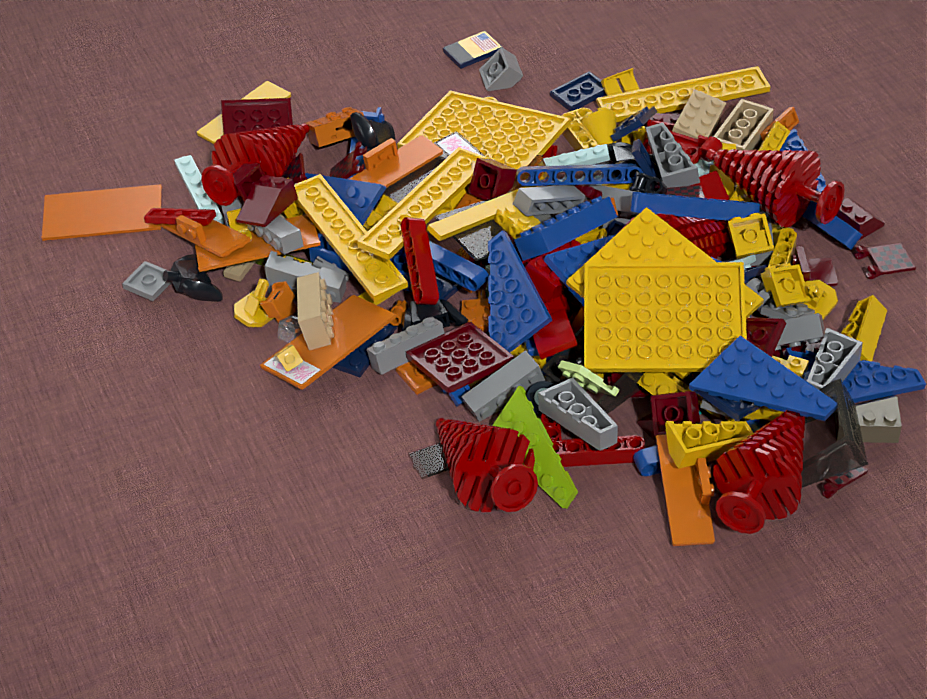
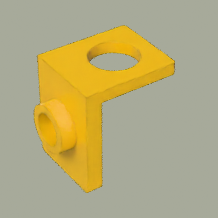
M242 208L226 212L230 228L246 234V236L252 239L247 224L237 223L236 220Z

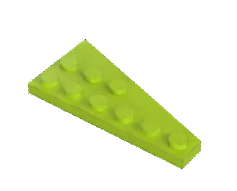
M518 386L492 426L519 431L518 437L520 434L525 435L530 441L525 459L528 450L533 448L535 456L533 471L537 475L538 485L562 508L567 509L578 494V490L568 471L564 470L560 462L561 458L553 449V443L543 423L537 418L532 402L528 401L525 395L524 387Z

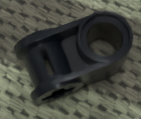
M635 172L634 175L636 177L633 186L629 189L630 191L666 195L667 186L659 178ZM660 185V188L654 191L655 186Z

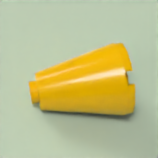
M597 108L598 111L592 113L591 110L584 115L582 124L598 145L617 143L611 137L616 128V115L612 109Z

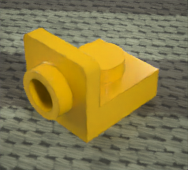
M291 344L274 355L286 371L292 370L303 362V359Z

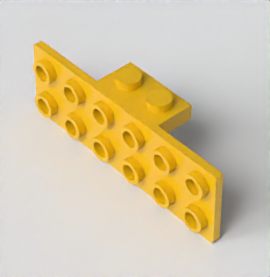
M266 81L242 99L290 98L291 93ZM222 114L199 129L197 135L213 144L217 139H221L220 136H223Z
M645 372L637 382V384L652 395L691 391L689 385L678 379L671 372ZM697 394V395H698V405L701 406V402H702V398H703V397H701L699 394ZM706 410L720 420L723 418L721 414Z

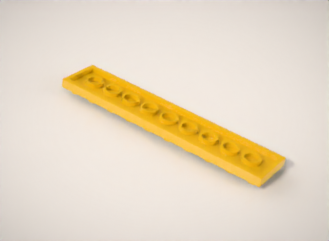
M756 66L597 98V105L599 108L612 109L616 115V122H621L631 115H636L638 111L646 106L648 109L654 106L657 113L661 114L684 109L694 89L718 98L721 101H728L770 92V85L760 68Z
M458 147L357 241L358 248L390 260L404 246L401 232L403 218H422L427 224L471 182L477 158H489Z
M321 174L294 185L298 195L296 200L298 205L374 302L408 287V281L391 260L358 248L357 241L367 231Z

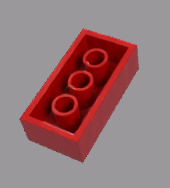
M575 239L529 261L525 267L540 297L546 303L559 297L562 293L568 292L569 289L545 263L544 258L547 254L581 245Z

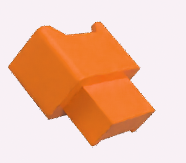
M286 281L273 283L270 295L265 301L260 302L268 317L276 318L279 325L287 324L297 310L296 305L292 301L295 295Z

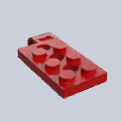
M670 131L675 141L681 145L682 150L690 157L693 164H696L699 159L711 162V160L706 158L707 151L713 149L718 152L720 149H723V144L716 137L699 135L698 139ZM647 138L642 144L648 154H652Z

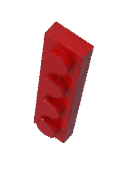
M151 208L144 216L145 223H153L154 225H176V218L183 215L202 226H207L216 217V212L213 209Z

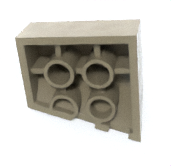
M892 395L845 406L834 411L837 442L899 443L902 426L897 396Z

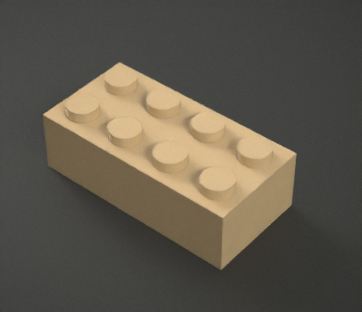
M694 89L672 131L698 139L699 135L710 137L722 115L726 102Z
M741 99L713 137L719 139L721 143L736 144L738 151L755 150L762 140L760 133L773 121L774 109Z
M319 272L297 278L298 323L309 350L331 345V338H334L332 329L334 326L332 319L333 310L331 307L333 301L330 293H326L327 284L324 278L321 279Z

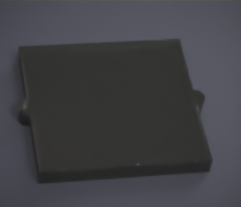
M441 443L409 454L413 463V469L417 470L421 479L449 470Z

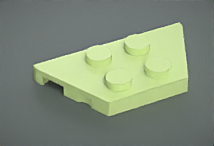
M561 361L558 365V368L563 372V376L568 379L574 378L585 391L588 389L595 394L600 392L615 397L619 392L618 388L606 385L603 382L604 379L582 365Z

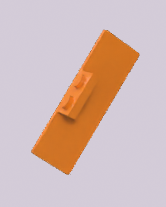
M423 135L397 149L396 141L390 138L363 154L366 169L349 179L381 184L388 188L442 155L443 150Z
M180 215L176 218V225L161 224L164 229L220 257H226L231 252L243 248L245 244L251 242L250 237L215 220H212L207 226H202Z
M657 435L656 444L672 545L714 544L715 537L709 508L710 499L714 496V485L710 484L709 478H711V468L707 466L706 458H697L696 465L678 469L668 451L667 435Z

